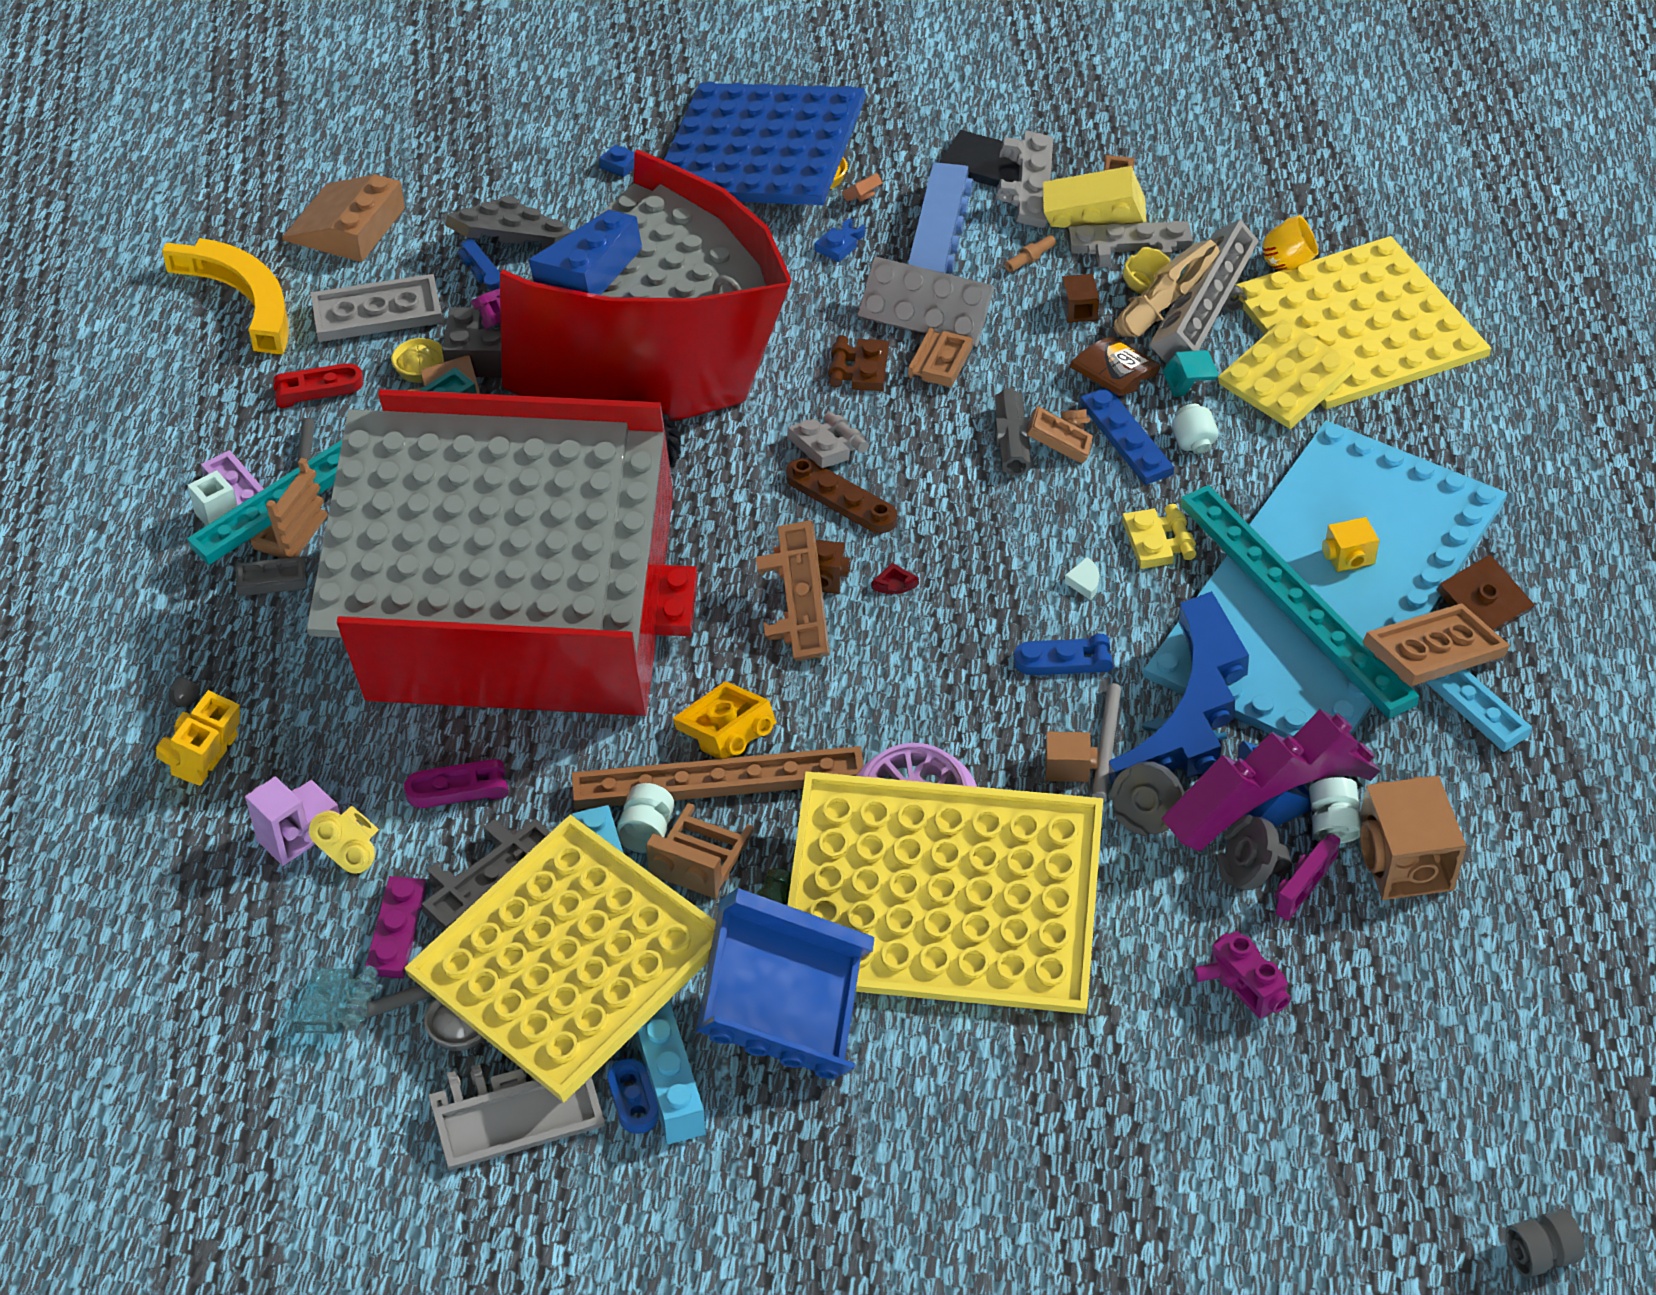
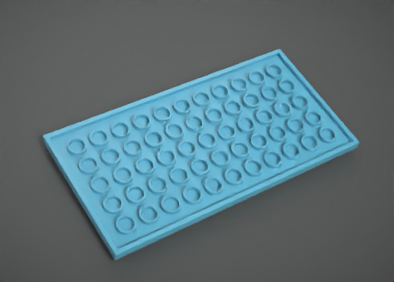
M1326 420L1249 525L1364 640L1368 631L1428 614L1435 610L1442 599V596L1436 590L1441 582L1459 573L1506 501L1507 492ZM1367 517L1380 540L1375 564L1336 572L1332 562L1325 558L1322 550V542L1326 539L1328 525ZM1227 555L1197 597L1211 591L1213 592L1249 654L1248 675L1243 676V678L1235 683H1226L1235 698L1234 718L1269 734L1273 732L1286 738L1288 735L1293 737L1321 709L1332 716L1338 713L1345 718L1353 727L1349 731L1353 736L1373 703ZM1178 621L1144 668L1143 677L1184 695L1191 675L1192 663L1189 646Z

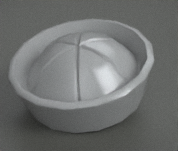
M437 999L429 1004L424 1015V1027L429 1036L444 1049L466 1051L477 1046L484 1039V1037Z

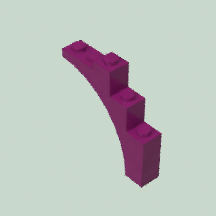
M1319 709L1293 737L1288 735L1286 738H1283L1271 732L1244 760L1239 758L1235 761L1222 755L1161 819L1182 844L1201 852L1222 831L1243 815L1293 787L1317 779L1334 776H1357L1371 781L1381 770L1372 761L1375 757L1372 751L1362 742H1357L1349 733L1353 727L1345 718L1338 713L1332 716Z

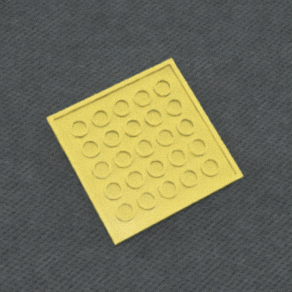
M1392 236L1312 260L1309 263L1299 265L1298 269H1283L1235 284L1247 296V300H1244L1239 295V300L1243 302V310L1264 335L1284 319L1355 362L1356 371L1320 402L1325 410L1490 356L1491 347Z
M570 814L404 969L411 979L565 1103L709 962L716 921Z

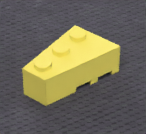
M1132 166L1043 182L1044 214L1051 227L1065 228L1081 225L1146 222L1145 196Z

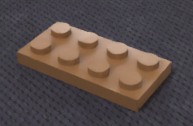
M1462 603L1368 631L1362 642L1374 653L1376 658L1383 661L1398 675L1400 680L1407 683L1410 687L1504 657L1510 647L1505 640Z

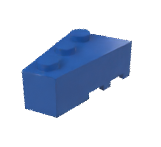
M608 209L528 260L533 282L601 295L642 249L637 217Z

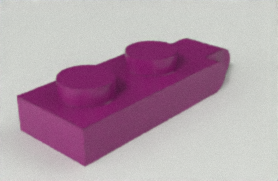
M1328 835L1324 840H1321L1309 856L1304 854L1299 859L1290 880L1283 879L1274 896L1278 900L1276 915L1289 921L1328 872L1330 865L1338 856L1341 840L1337 835Z

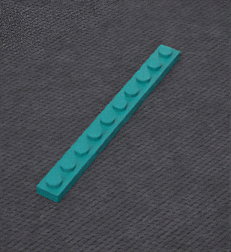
M456 367L418 390L477 393L475 383ZM342 440L308 461L309 468L315 470L317 474L313 482L320 485L317 495L334 485ZM299 467L187 538L189 547L204 562L210 565L271 526L266 504L269 500L275 503L278 502L299 474Z
M1210 485L1181 497V508L1388 719L1418 705L1419 695L1407 683L1400 680L1398 675L1383 661L1375 657L1374 653L1362 643L1363 639Z

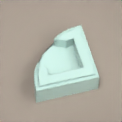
M1085 558L1065 575V584L1091 600L1096 595L1099 585L1097 566L1091 559Z

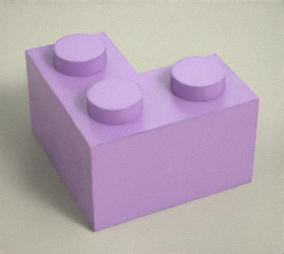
M275 776L266 783L257 786L251 793L245 796L256 840L282 866L315 845L309 835V825L317 814L323 811H335L340 814L338 804L312 780L291 791Z

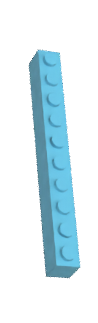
M609 805L572 813L573 817L623 853ZM669 1000L634 1034L642 1063L646 1067L658 1106L659 1120L667 1145L706 1135L704 1109Z

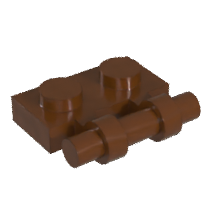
M838 336L836 343L832 345L831 357L833 362L829 364L828 369L831 386L840 387L843 380L852 381L853 390L884 391L889 341L858 339L857 347H850L846 336ZM855 361L854 366H847L845 362Z

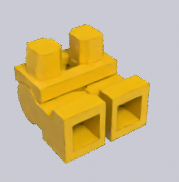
M208 690L191 714L183 711L174 725V736L172 738L167 736L162 738L156 747L157 758L170 765L171 775L201 786L208 777V770L212 771L226 753L227 745H232L238 736L236 728L240 724V704Z

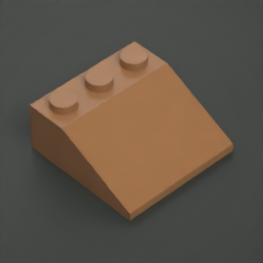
M373 174L327 183L282 236V240L363 262L405 209L401 181Z

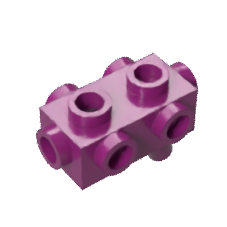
M1237 930L1231 934L1221 935L1214 942L1210 964L1193 968L1196 982L1219 978L1220 983L1224 987H1229L1259 1019L1264 1018L1271 1012L1279 1013L1291 1001V996L1286 992L1288 982L1281 970L1273 962L1266 961L1260 955L1258 948L1252 940L1245 935H1241Z

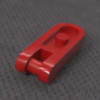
M344 363L277 374L273 378V388L276 391L275 403L279 408L292 407L296 402L355 393L363 386L362 371L355 364Z

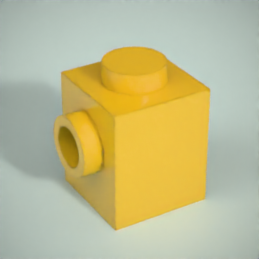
M1367 517L1328 525L1326 539L1322 542V550L1325 558L1332 562L1336 572L1358 569L1375 564L1380 540Z

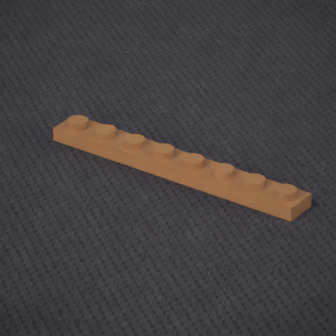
M861 746L572 772L574 809L597 808L609 805V807L624 805L630 789L641 783L656 784L665 788L672 795L674 801L803 789L806 771L856 776L864 766Z

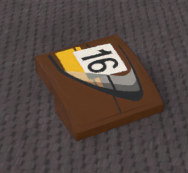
M1110 336L1082 351L1071 361L1069 367L1116 395L1122 396L1136 392L1140 380L1155 377L1160 370L1161 364Z

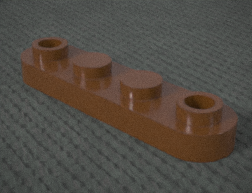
M801 458L787 465V483L805 495L871 532L887 533L896 527L897 510L888 502L825 467H819L812 460Z

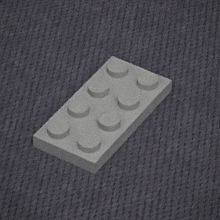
M875 256L858 317L922 334H927L929 328H934V332L940 334L943 331L971 337L973 338V346L977 347L995 287L990 284Z
M434 274L310 292L318 342L443 323Z

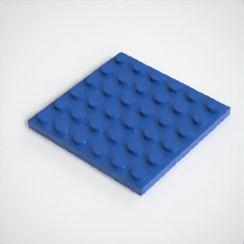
M699 83L664 160L725 188L740 202L824 205L866 99L865 88L852 86L826 87L823 85L797 86L795 84L770 85L766 83Z

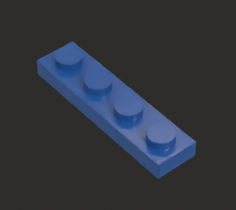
M1102 388L1080 396L1082 408L1086 409L1090 418L1144 485L1174 474L1172 463L1113 392Z

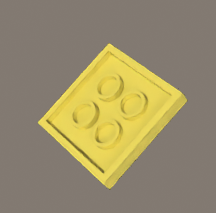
M1282 319L1218 376V381L1220 385L1287 428L1292 429L1355 372L1356 367L1353 360Z

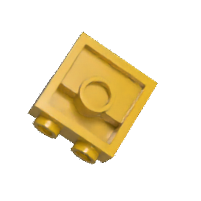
M727 681L672 718L676 730L698 739L701 751L718 759L740 755L748 743L761 736L768 735L772 731L773 725L777 723L768 699Z

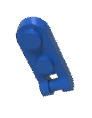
M472 238L462 241L460 243L461 250L457 251L464 266L467 268L471 265V271L479 284L484 282L488 290L499 289L500 272Z
M1100 633L1091 636L1089 639L1023 642L1014 651L1015 668L1026 675L1109 672L1113 668L1112 655L1108 653L1110 650L1109 637ZM1084 654H1094L1092 657H1084Z

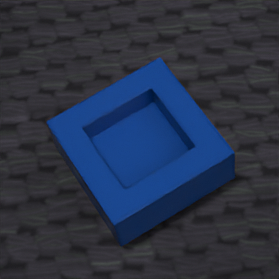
M614 145L599 158V168L625 177L634 169V152L623 146Z

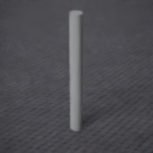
M1115 683L1107 686L1097 769L1095 770L1092 797L1104 798L1103 801L1107 797L1109 760L1112 759L1121 695V686Z

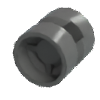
M1564 1208L1539 1215L1537 1222L1533 1219L1524 1220L1508 1225L1505 1229V1242L1508 1254L1519 1274L1524 1278H1531L1546 1273L1553 1265L1560 1268L1582 1261L1585 1257V1245L1581 1230L1571 1213Z

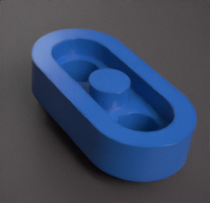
M630 1058L615 1062L608 1071V1084L619 1122L630 1133L642 1134L648 1132L657 1124L659 1114L646 1067L640 1061ZM627 1080L635 1082L633 1085L629 1086L622 1085V1083ZM636 1113L645 1114L642 1118L632 1117Z

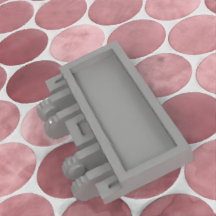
M480 1064L471 1066L470 1074L478 1096L463 1100L461 1082L455 1071L447 1073L454 1103H448L445 1090L428 1095L448 1171L605 1127L604 1117L592 1077L563 1103L533 1077L530 1076L531 1081L527 1082L522 1068L490 1077L493 1092L488 1093Z

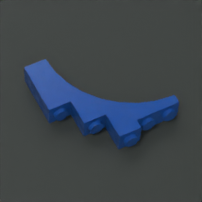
M1212 591L1180 603L1179 624L1188 643L1192 663V671L1185 694L1173 714L1155 734L1134 749L1109 760V781L1111 785H1113L1114 780L1124 769L1138 762H1156L1167 767L1171 772L1178 767H1182L1188 778L1196 774H1204L1221 757V744L1212 728H1221L1234 720L1235 698L1226 683H1235L1243 678V676L1248 675L1249 654Z

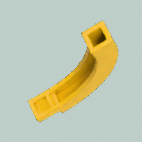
M199 238L195 246L165 243L162 253L168 273L207 277L236 288L255 307L254 316L249 327L253 351L284 354L289 336V321L285 301L278 280L263 262L242 249L214 240Z

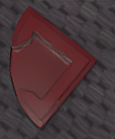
M891 563L871 582V589L885 594L904 593L919 585V577Z

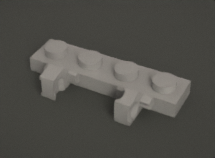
M1025 130L1022 140L1004 137L999 149V158L1007 157L1020 165L1019 181L1006 182L1001 179L996 190V200L1008 202L1017 207L1016 222L1045 228L1048 220L1044 214L1043 182L1051 180L1053 137Z
M1189 221L1068 226L1071 254H1096L1098 268L1110 267L1111 252L1140 251L1143 247H1150L1161 251L1171 261L1172 251L1188 249L1193 243Z

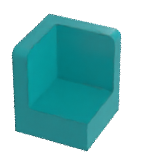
M1208 350L1176 352L1162 371L1174 397L1186 395L1195 381L1216 380L1219 376Z

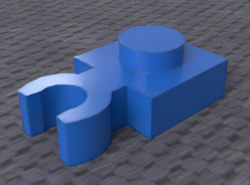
M853 219L845 220L841 230L832 227L815 242V251L840 262L857 247V240L865 236V225L862 224L859 228L852 229Z

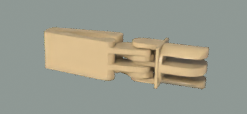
M1211 239L1194 243L1154 274L1153 282L1141 296L1128 299L1131 303L1114 321L1116 334L1126 338L1138 337L1154 322L1163 320L1164 318L1159 312L1162 309L1168 308L1180 295L1186 294L1190 288L1196 285L1203 276V273L1220 253L1217 244ZM1187 265L1185 272L1180 277L1182 269Z

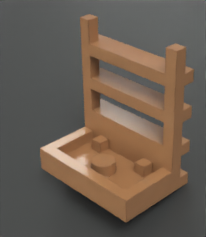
M300 458L298 461L299 474L278 502L275 503L271 500L267 502L266 507L272 525L251 539L253 549L282 559L298 557L328 516L327 511L320 508L324 503L323 497L317 496L320 485L313 482L317 475L316 471L309 468L308 461L304 458Z
M687 803L666 838L652 834L646 843L648 870L657 878L716 899L722 884L729 878L732 867L736 866L739 861L738 857L743 849H746L748 840L754 832V826L747 824L742 834L735 833L691 817L695 806ZM685 828L733 845L734 847L732 850H728L681 833V831Z

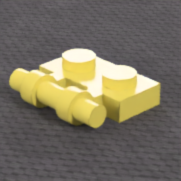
M1169 504L1165 507L1166 517L1159 518L1155 508L1123 513L1122 523L1140 569L1173 564L1174 553L1181 552L1185 560H1192L1196 557L1195 539L1187 531L1186 517L1182 511H1179L1176 504ZM1173 531L1175 538L1167 539L1165 532Z

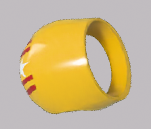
M1301 215L1287 218L1282 224L1269 231L1263 240L1262 253L1266 262L1277 271L1283 269L1294 270L1298 269L1299 265L1309 263L1318 255V246L1307 221Z

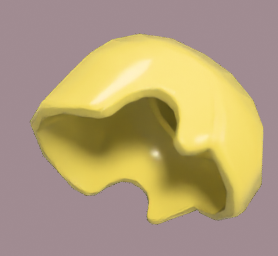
M1143 247L1135 255H1130L1124 264V280L1129 288L1142 295L1153 282L1154 274L1169 263L1170 259L1157 249Z

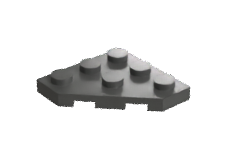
M502 196L498 200L483 202L481 205L471 208H463L458 212L448 214L446 219L447 227L468 238L481 239V234L489 237L499 236V242L522 245L524 240L529 242L541 241V247L548 248L574 231L564 226L563 222L550 219L542 215L540 210L527 207L511 196Z

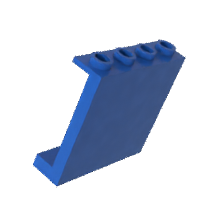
M740 888L735 889L720 899L696 1031L709 1035V1039L715 1043H733L745 1047V1051L751 1055H768L780 1059V1063L784 1066L792 1068L804 1067L815 1071V1075L820 1078L837 1079L839 1076L855 1069L854 1062L845 1060L860 960L861 957L873 951L875 937Z

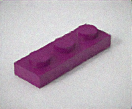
M389 876L365 965L366 976L404 979L406 973L404 968L408 965L422 910V903L424 902L427 890L426 879Z

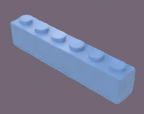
M933 162L908 261L909 265L946 274L954 273L955 255L952 254H958L960 236H957V234L962 235L964 228V216L961 215H967L969 197H971L973 189V179L968 178V166Z

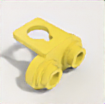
M350 806L342 815L335 811H323L312 819L309 825L311 840L345 871L354 874L362 873L373 864L375 848L370 839L379 829L353 806Z

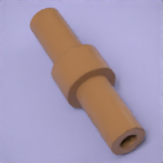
M1048 235L1035 244L1030 243L1021 248L1018 255L1005 262L1006 270L1012 273L1026 263H1034L1041 258L1042 253L1056 245L1055 238L1052 235Z

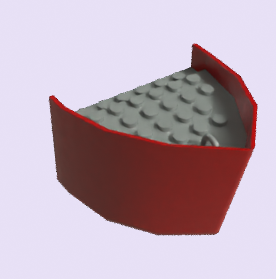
M638 149L634 152V183L600 214L609 209L636 216L642 249L601 295L533 282L532 276L529 279H525L504 269L500 272L502 386L505 390L518 396L661 402L662 415L667 414L669 420L675 422L739 405L746 401L792 281L769 227L725 188Z

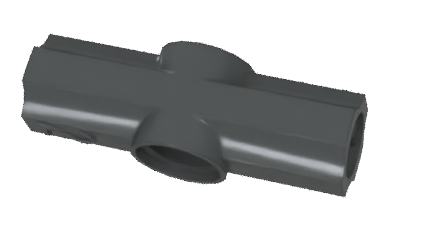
M1004 388L1000 393L995 394L996 447L1000 448L1002 471L1008 473L1009 476L1023 475V473L1030 470L1031 464L1029 454L1030 436L1026 435L1029 418L1025 417L1022 394L1016 392L1014 388Z

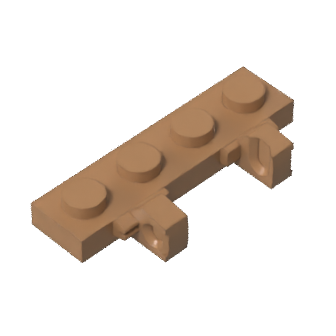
M809 520L777 526L780 546L773 548L774 554L756 557V564L759 574L764 575L767 571H775L779 573L781 578H784L788 611L784 612L785 619L778 620L776 624L768 625L764 622L765 637L769 640L784 639L785 644H792L793 658L796 661L830 656L814 524Z

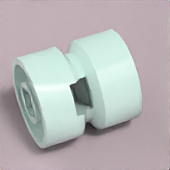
M1334 777L1322 779L1311 784L1309 794L1311 809L1315 812L1312 816L1314 839L1320 842L1328 835L1333 834L1340 838V843H1347L1360 838L1361 817L1360 812L1356 810L1359 806L1357 783L1352 779Z
M641 783L633 786L628 792L624 811L620 816L616 829L620 843L627 849L644 854L647 853L646 843L652 834L665 837L667 824L674 809V799L665 788L656 784Z

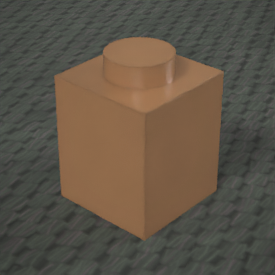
M1047 731L1045 781L1089 782L1090 769H1097L1098 759L1097 747H1091L1090 732Z

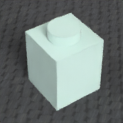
M217 470L188 484L194 512L206 526L238 506L234 489Z

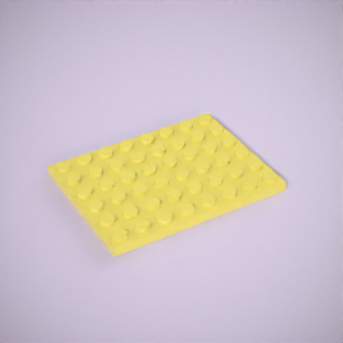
M806 771L787 906L875 937L873 951L861 957L856 992L1087 1014L1104 798Z

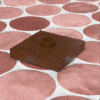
M1491 555L1441 582L1436 589L1450 606L1462 603L1494 632L1530 612L1535 605Z

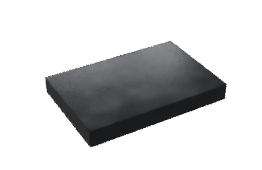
M959 131L939 163L968 166V178L993 187H997L1001 179L1006 182L1019 181L1020 165L1007 157L999 158L1001 140L968 131Z

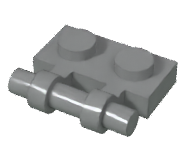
M827 412L824 415L823 421L825 424H821L816 419H808L787 428V438L821 468L849 460L850 451L857 450L859 453H864L869 448V443L864 440V435L858 429L850 428L848 421L843 416L835 415L833 412Z

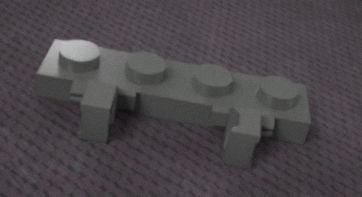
M536 818L519 831L514 829L511 832L496 819L492 820L484 826L485 840L492 841L495 844L490 853L456 876L450 871H443L440 868L439 861L427 869L428 882L435 889L432 890L433 895L422 903L423 913L442 931H445L551 831Z

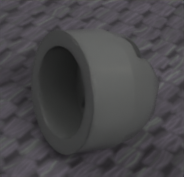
M1234 285L1223 305L1228 312L1243 308V302L1239 300V295L1244 300H1247L1246 294L1237 285Z
M176 677L170 686L169 699L173 705L187 707L196 701L201 690L192 681Z

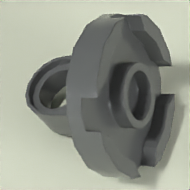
M1138 762L1124 769L1114 780L1110 799H1113V804L1117 811L1114 814L1117 820L1127 830L1140 836H1148L1149 834L1163 833L1169 829L1161 818L1184 795V790L1178 777L1167 767L1156 762Z
M1244 815L1235 821L1225 832L1223 838L1228 840L1225 853L1219 852L1218 854L1219 873L1225 883L1240 890H1254L1261 886L1267 878H1270L1271 874H1277L1280 877L1286 875L1292 869V862L1287 847L1279 843L1277 830L1273 823L1265 818Z

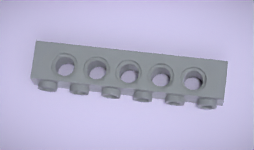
M1241 219L1213 232L1210 239L1217 244L1220 253L1203 273V276L1196 285L1173 302L1149 345L1166 365L1176 352L1199 350L1258 244V239Z

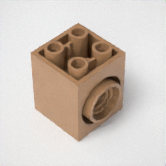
M1439 775L1414 777L1408 780L1393 782L1381 781L1366 785L1360 812V844L1365 865L1374 876L1382 900L1454 891L1467 845Z

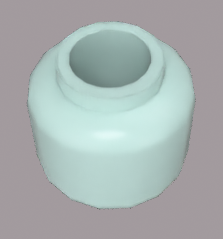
M1199 404L1185 405L1176 412V416L1172 420V430L1178 446L1184 451H1193L1194 454H1203L1212 448V444L1218 438V428L1212 412Z

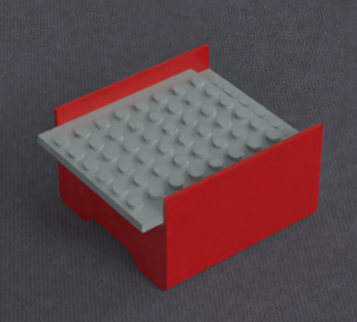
M379 389L378 396L383 411L348 409L307 631L309 636L342 638L364 700L370 702L647 716L657 635L691 637L698 581L697 566L665 565L673 487L661 402Z

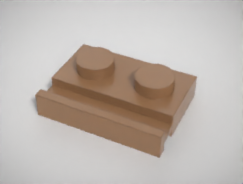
M929 328L908 367V377L913 378L914 375L921 376L923 381L952 388L973 348V338L943 331L940 334L934 332V328Z

